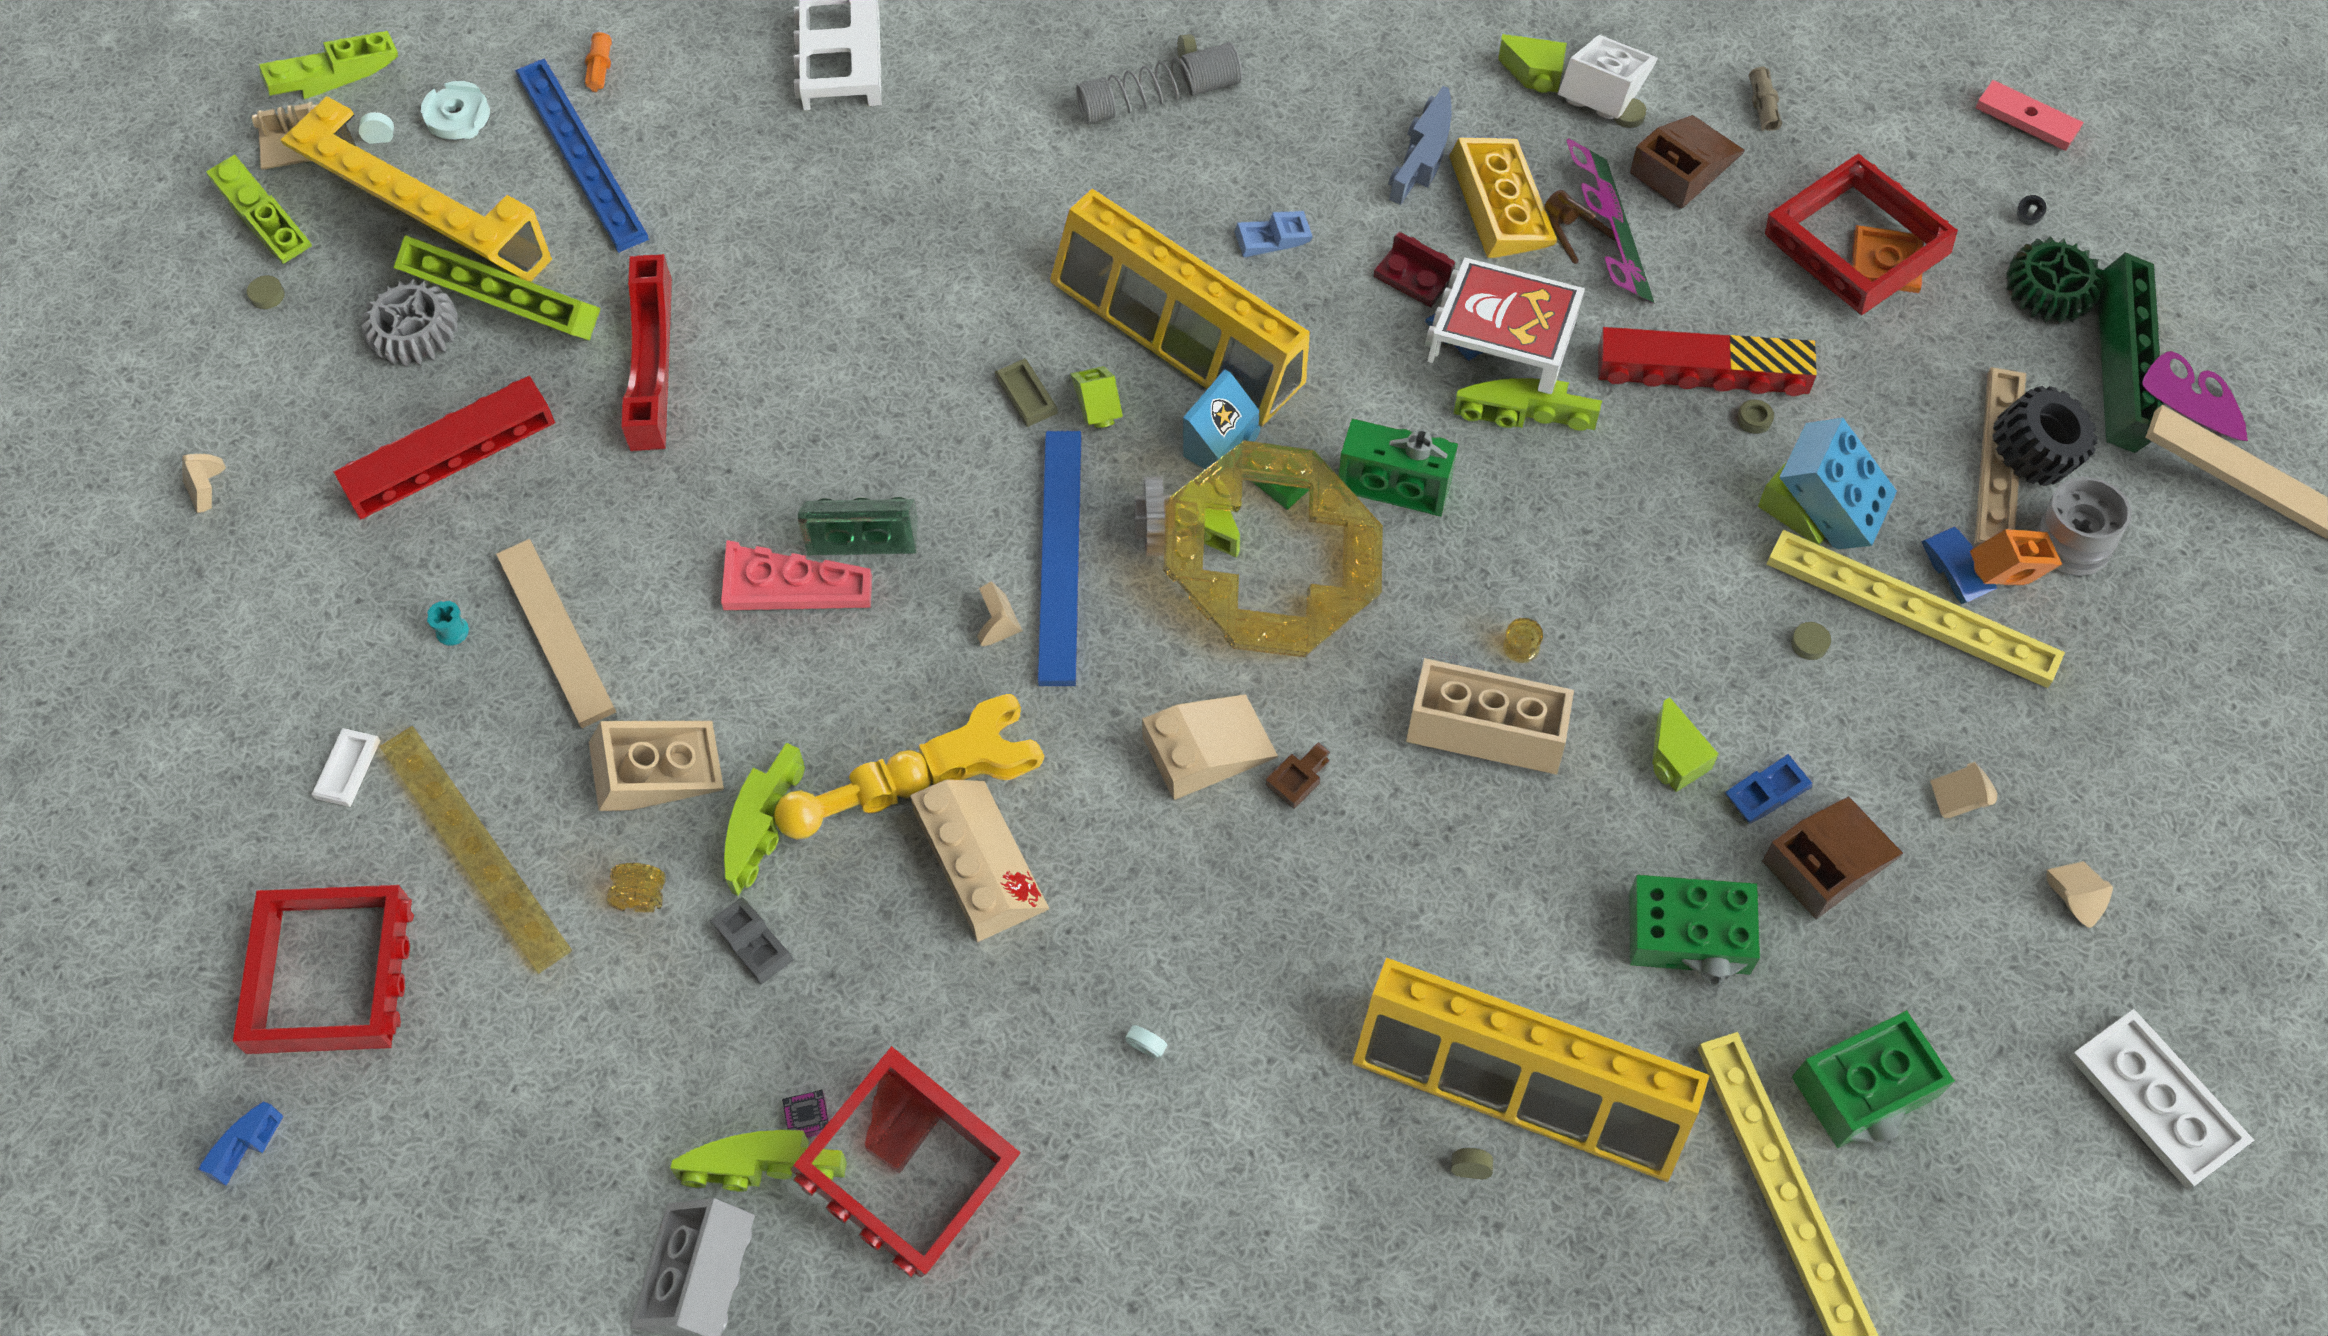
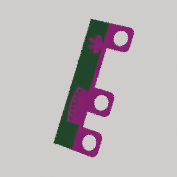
M1568 138L1566 141L1573 161L1581 168L1595 175L1600 190L1598 191L1585 183H1581L1586 203L1590 209L1609 219L1624 263L1622 264L1609 256H1605V262L1611 279L1615 284L1655 304L1607 159ZM1574 146L1583 152L1587 164H1582L1573 153ZM1587 191L1593 192L1601 202V209L1596 208L1590 202ZM1612 264L1617 265L1622 270L1626 279L1625 283L1620 282L1615 277L1611 269Z

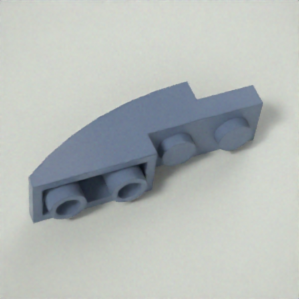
M1443 86L1435 97L1431 95L1424 106L1421 118L1415 117L1407 133L1411 139L1409 149L1404 158V164L1401 168L1397 166L1394 169L1388 185L1392 186L1390 201L1401 205L1416 183L1428 188L1434 179L1443 158L1450 130L1452 112L1449 88Z

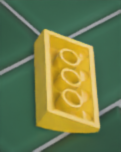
M1458 138L1449 158L1487 258L1513 255L1555 245L1557 238L1518 139Z

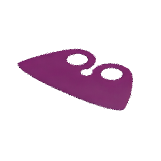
M2168 351L2154 361L2142 382L2148 392L2179 413L2212 430L2237 440L2248 441L2243 415L2233 393L2221 376L2209 370L2202 371L2198 376V385L2201 388V393L2197 394L2192 389V384L2195 382L2194 371L2190 363L2183 356L2176 352ZM2172 359H2177L2184 364L2187 369L2186 378H2179L2172 372L2170 368V361ZM2207 378H2214L2221 385L2223 391L2221 397H2216L2208 391L2205 384Z

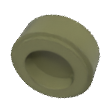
M1192 34L1178 36L1177 53L1181 59L1182 55L1197 51L1196 40Z
M1632 98L1623 114L1618 119L1615 117L1613 119L1617 124L1626 128L1638 127L1645 120L1646 106L1640 100Z
M270 275L255 278L247 287V295L251 303L259 309L273 308L280 304L285 296V291L280 281Z
M1757 399L1744 402L1737 414L1739 426L1752 434L1766 432L1774 420V411L1771 406Z
M1805 622L1795 629L1791 638V645L1794 652L1800 657L1807 660H1817L1827 653L1831 645V635L1823 625L1816 622Z
M1458 1149L1451 1156V1172L1457 1177L1487 1179L1493 1174L1494 1159L1492 1155L1482 1149Z

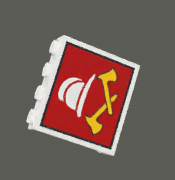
M1464 258L1460 270H1453L1449 287H1446L1443 294L1441 307L1438 306L1433 326L1429 327L1425 346L1430 347L1428 362L1433 363L1435 356L1438 357L1441 343L1446 342L1543 368L1538 391L1552 395L1579 314L1585 288Z

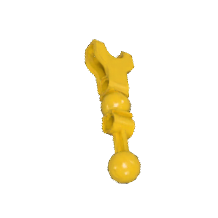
M1001 695L979 703L972 711L970 719L965 726L935 737L925 744H920L919 752L913 750L899 751L890 757L887 764H885L882 758L877 762H869L858 766L850 773L849 779L851 783L816 797L803 790L787 793L780 798L775 808V824L787 837L795 840L806 839L818 831L823 818L854 806L861 805L865 813H876L892 804H897V796L905 799L911 798L910 795L928 788L930 784L933 786L944 780H965L979 774H988L1000 780H1010L1040 767L1045 756L1036 741L1029 739L1012 743L1002 739L999 735V732L1007 725L1018 721L1021 712V706L1014 695Z

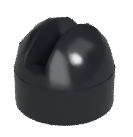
M2037 195L2024 197L2019 202L2017 208L2019 220L2028 225L2037 224L2046 213V202ZM2031 205L2036 206L2037 209L2033 216H2026Z

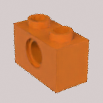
M2005 529L1969 551L1974 560V570L1984 584L2026 585L2062 565L2048 532Z

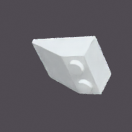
M1598 35L1570 58L1558 95L1565 97L1566 101L1571 105L1578 107L1587 106L1595 109L1596 113L1601 117L1607 119L1615 117L1618 119L1627 108L1631 99L1635 98L1658 58Z

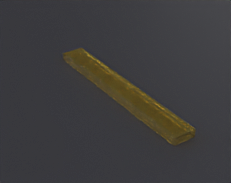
M413 725L380 745L379 747L537 973H541L572 952V949Z

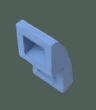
M1304 211L1272 212L1269 221L1238 222L1234 231L1243 257L1298 247L1310 242L1313 237Z

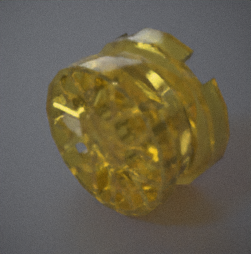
M623 863L612 867L610 878L613 884L609 887L606 897L608 905L621 911H625L626 907L635 908V912H654L655 906H657V909H661L664 896L660 890H663L666 882V875L662 870L641 863Z

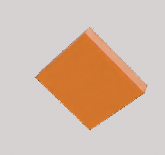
M1856 225L1854 229L1851 266L1873 282L1924 247V242L1913 233ZM1922 274L1899 290L1919 293L1922 288Z

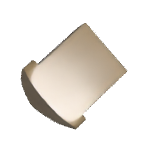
M188 454L182 457L183 482L197 513L212 508V487L208 479L226 469L223 460L217 456Z
M992 581L979 588L992 617L977 635L981 646L992 645L1022 632L1023 630L1006 594Z
M1976 762L1967 764V767L1930 780L1940 814L1944 818H1952L1980 807L1991 806L1997 800L1996 789Z
M2084 861L2047 870L2049 886L2065 901L2070 912L2088 928L2093 927L2108 906L2113 886L2108 881H2104Z

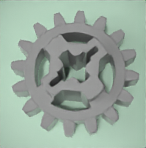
M1144 477L1143 495H1135V538L1144 539L1146 556H1163L1164 538H1172V495H1163L1161 477Z

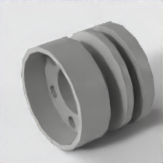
M2071 478L2060 484L2053 493L2046 512L2035 531L2048 532L2062 562V565L2055 569L2071 575H2090L2105 568L2111 559L2120 539L2131 522L2132 509L2127 497L2116 486L2097 478Z

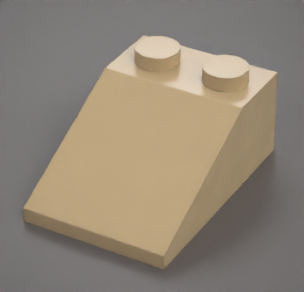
M1246 694L1177 704L1142 718L1143 739L1173 800L1278 758Z
M600 721L589 741L599 811L634 810L723 791L724 789L712 721Z

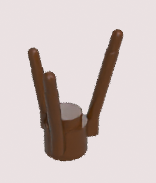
M1564 190L1556 191L1546 201L1545 210L1549 214L1548 218L1552 228L1572 263L1577 264L1579 260L1559 224L1570 225L1579 216L1616 241L1613 230L1597 220L1594 212L1575 201Z

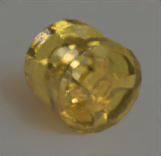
M1529 618L1513 620L1506 629L1503 641V650L1506 656L1518 663H1527L1534 660L1539 654L1540 645L1543 641L1541 626Z

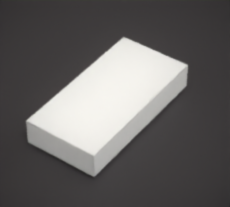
M342 728L311 795L317 800L351 807L380 743L378 736Z

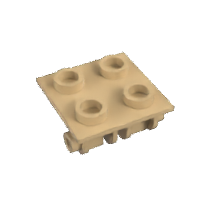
M307 102V104L295 105L294 108L292 105H288L287 114L282 107H278V115L274 109L267 111L259 110L256 115H252L254 127L259 128L262 170L311 161L283 145L280 139L317 104L313 105L312 102Z

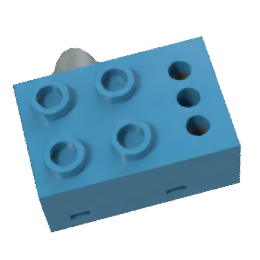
M1843 417L1806 423L1779 478L1832 547L1846 549L1872 546L1897 490L1861 443L1864 436L1863 429L1855 426L1850 427Z

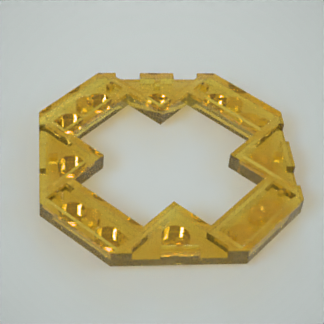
M1244 440L1169 497L1166 503L1163 571L1173 582L1177 581L1189 594L1188 599L1207 620L1211 619L1224 634L1223 638L1233 649L1305 658L1382 593L1383 525L1315 450ZM1242 480L1309 489V522L1344 526L1342 587L1310 584L1307 588L1306 617L1238 609L1239 574L1203 570L1205 508L1238 512L1242 505Z

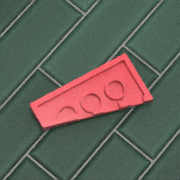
M726 540L721 599L723 610L871 608L872 573L870 568L830 560L817 562L807 560L805 555L792 553L791 556L772 553L769 548L756 546L755 549L741 547L739 542Z

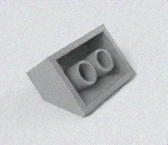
M715 1198L668 1203L630 1328L665 1336H721L728 1321L727 1311L732 1293L740 1279L739 1269L744 1251L751 1240V1227L755 1215Z

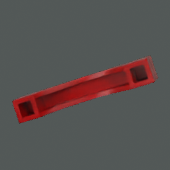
M664 254L630 256L628 286L631 309L632 351L629 383L623 396L621 427L630 451L666 449L672 278Z

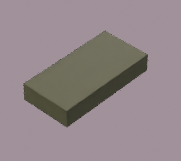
M1026 358L995 371L997 381L1026 427L1058 414V407Z

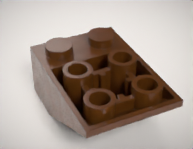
M1690 115L1656 128L1639 143L1635 149L1630 174L1683 209L1735 162L1745 150L1694 115Z
M1848 796L1801 820L1775 839L1767 850L1762 862L1817 920L1900 858L1903 852Z

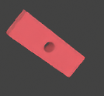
M1992 80L1975 107L2065 151L2084 123L1995 80Z

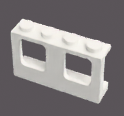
M799 0V6L794 7L795 24L799 26V30H794L795 48L799 50V54H794V66L796 74H800V79H794V91L796 99H802L804 110H810V98L867 94L869 106L882 105L878 0ZM848 4L851 6V25L849 27L810 30L809 7ZM851 53L852 73L849 76L810 79L811 54Z

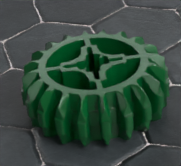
M2051 236L2044 242L2037 238L2031 244H2025L2013 256L2006 272V279L2008 280L2006 290L2012 291L2011 301L2021 300L2020 310L2027 309L2028 307L2032 309L2031 318L2040 313L2043 314L2045 323L2052 316H2055L2058 324L2066 318L2073 322L2079 315L2084 317L2097 304L2104 287V281L2102 280L2104 270L2098 268L2099 259L2089 258L2090 250L2081 251L2078 249V243L2072 246L2066 244L2065 238L2059 242H2055Z

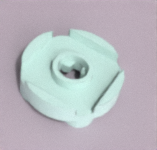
M451 81L444 84L445 89L437 93L433 89L426 95L421 105V113L429 132L437 137L450 140L470 139L475 137L488 121L490 115L489 105L480 88L473 83ZM457 107H461V110H460L459 112H456V113H450V112H449V111H455Z

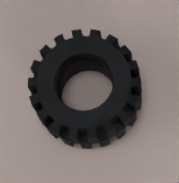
M2038 386L2033 390L2027 391L1997 417L1998 420L1993 426V429L1996 431L1993 434V442L1998 444V447L1995 449L1998 455H2002L2004 458L2003 463L2007 468L2010 466L2014 470V474L2019 478L2023 476L2027 482L2032 484L2038 482L2040 486H2047L2050 483L2054 485L2088 461L2089 457L2094 454L2096 450L2094 446L2097 444L2098 437L2094 434L2096 431L2095 424L2089 419L2091 415L2080 406L2081 403L2077 399L2073 400L2070 394L2064 390L2059 392L2056 387L2049 386L2045 388L2044 386Z

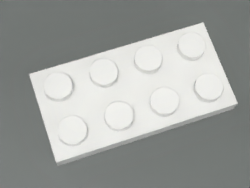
M2135 1009L2131 1010L2069 1057L2188 1191L2254 1141Z

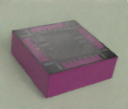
M823 1089L782 1099L787 1130H803L808 1138L817 1136L828 1124L829 1116Z

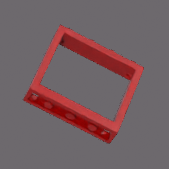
M1857 153L1768 213L1765 235L1785 254L1862 316L1950 255L1958 230L1948 220L1943 219L1930 209L1925 202L1917 199L1904 189L1899 182L1891 179L1878 169L1875 164H1872ZM1852 187L1926 243L1924 247L1873 282L1799 224Z
M381 885L256 890L232 1042L245 1054L392 1048L396 1027H401L400 1014L396 1011L398 997H403L405 993V977L401 973L402 960L408 959L410 953V942L406 935L407 923L412 922L414 919V914L411 911L412 899L407 896L401 886ZM385 907L370 1025L266 1029L283 911Z
M891 1046L795 1162L790 1171L796 1175L793 1181L802 1187L801 1190L810 1196L817 1192L829 1202L825 1208L836 1219L844 1224L850 1219L862 1229L858 1235L865 1243L877 1251L882 1246L895 1257L891 1263L899 1271L902 1270L910 1278L914 1274L921 1278L933 1267L1021 1152ZM885 1073L995 1163L924 1255L920 1254L812 1164Z

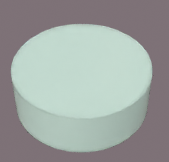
M374 112L365 114L361 118L359 134L364 141L373 144L390 142L392 140L394 124L389 117Z
M1136 1025L1131 1026L1125 1037L1126 1042L1131 1047L1154 1059L1161 1058L1167 1047V1043L1163 1039Z

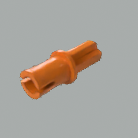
M596 32L592 35L590 53L585 58L587 66L585 86L591 88L592 92H597L598 89L604 88L606 72L611 67L609 53L612 38L603 32Z

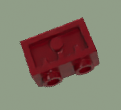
M1398 231L1393 238L1392 249L1374 269L1373 277L1431 308L1445 291L1446 287L1449 286L1452 272L1455 269V261L1446 254L1437 252L1420 243L1416 238L1409 237Z

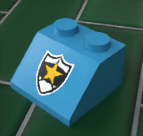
M1224 369L1183 417V457L1217 477L1225 468L1232 469L1240 457V450L1245 444H1253L1261 429L1259 426V409L1231 372Z

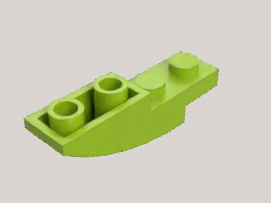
M382 31L323 42L324 52L276 60L258 65L269 96L300 90L303 98L308 99L373 75L398 57V51L389 32Z
M235 154L206 171L209 179L229 202L231 209L281 263L288 262L312 247L311 242L274 197L267 194Z
M1510 378L1483 382L1459 389L1453 414L1460 415L1468 421L1485 420L1495 422L1503 428H1523L1525 417H1529L1542 424L1555 422L1568 425L1570 428L1578 431L1586 429L1595 430L1602 400L1567 394L1569 382L1556 380L1551 395L1538 391L1541 379Z
M785 743L767 773L752 768L734 804L725 840L724 867L726 882L731 893L739 896L744 886L749 888L754 883L759 872V862L765 854L770 855L776 848L779 835L773 819L775 808L780 798L786 794L790 786H796L804 775L805 765L800 749L789 743Z
M768 1130L733 1135L712 1141L684 1153L672 1160L670 1169L676 1178L681 1180V1184L687 1187L705 1188L706 1183L711 1182L722 1183V1188L729 1191L745 1192L748 1186L760 1187L762 1171H767L766 1175L772 1178L790 1179L793 1173L790 1169L808 1148L809 1141L803 1130ZM823 1149L812 1162L816 1168L832 1181L833 1177L845 1178L847 1161L842 1150Z

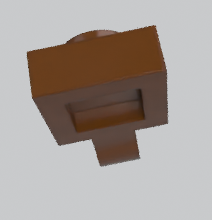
M1318 742L1301 760L1291 754L1266 778V786L1295 809L1320 784V777L1316 773L1330 761L1327 758L1330 751Z

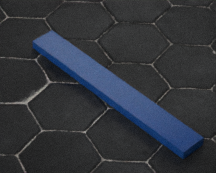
M545 58L516 69L515 72L520 83L617 252H622L649 240L644 227Z
M1046 431L1038 666L1039 686H1076L1081 431Z

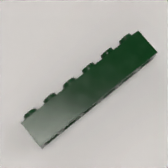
M2125 252L2104 269L2102 278L2104 287L2098 300L2105 435L2107 443L2137 453L2152 442L2146 438L2155 410L2164 405V403L2148 392L2142 384L2148 369L2160 356L2154 264Z

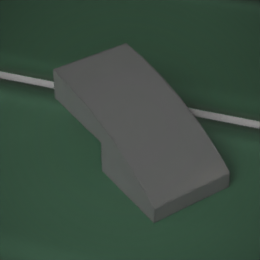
M743 897L710 920L722 938L761 985L794 961L788 950L772 934L764 920Z

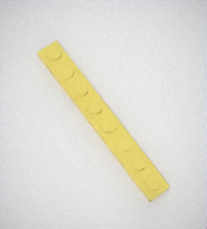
M1786 530L1782 531L1766 564L2046 688H2049L2053 682L2065 652Z
M1735 1032L1701 1043L1697 1050L1710 1075L1714 1088L1826 1335L1878 1336L1739 1033Z

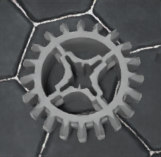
M414 278L408 285L403 284L399 280L398 286L392 289L386 285V292L384 294L374 293L375 302L366 303L367 312L361 314L363 322L361 325L362 332L369 348L376 352L377 356L382 360L387 358L393 365L400 360L402 364L408 367L411 359H415L421 365L422 357L426 355L435 360L434 351L438 349L439 351L446 352L445 342H454L453 332L458 331V313L451 298L438 285L432 287L427 280L420 285ZM428 310L434 311L433 318L427 316ZM387 325L393 329L390 334L385 332Z

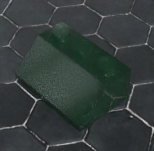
M893 497L880 500H870L867 498L832 500L823 498L817 501H805L798 511V522L808 556L916 554L918 515L915 499Z

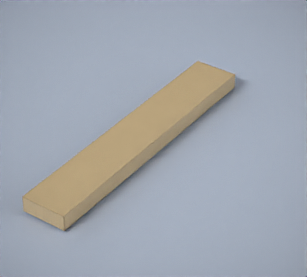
M1990 367L1988 371L1974 547H1977L2005 529L2015 530L2019 477L2014 474V470L2010 466L2007 468L2003 463L2004 458L2002 455H1998L1995 449L1998 447V444L1993 442V434L1996 432L1993 426L1998 420L1997 417L2025 394L2026 373Z
M2161 405L2155 410L2146 435L2147 439L2328 540V497L2166 406Z
M528 539L497 553L496 555L581 728L616 713L531 540Z

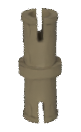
M1764 66L1754 68L1749 72V79L1753 89L1752 103L1753 107L1758 111L1761 130H1778L1782 126L1777 105L1779 96L1772 86L1770 70Z

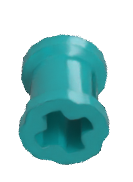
M439 601L429 608L427 622L432 629L436 630V638L440 643L453 646L465 640L469 633V626L465 619L460 617L461 610L456 603L452 601Z

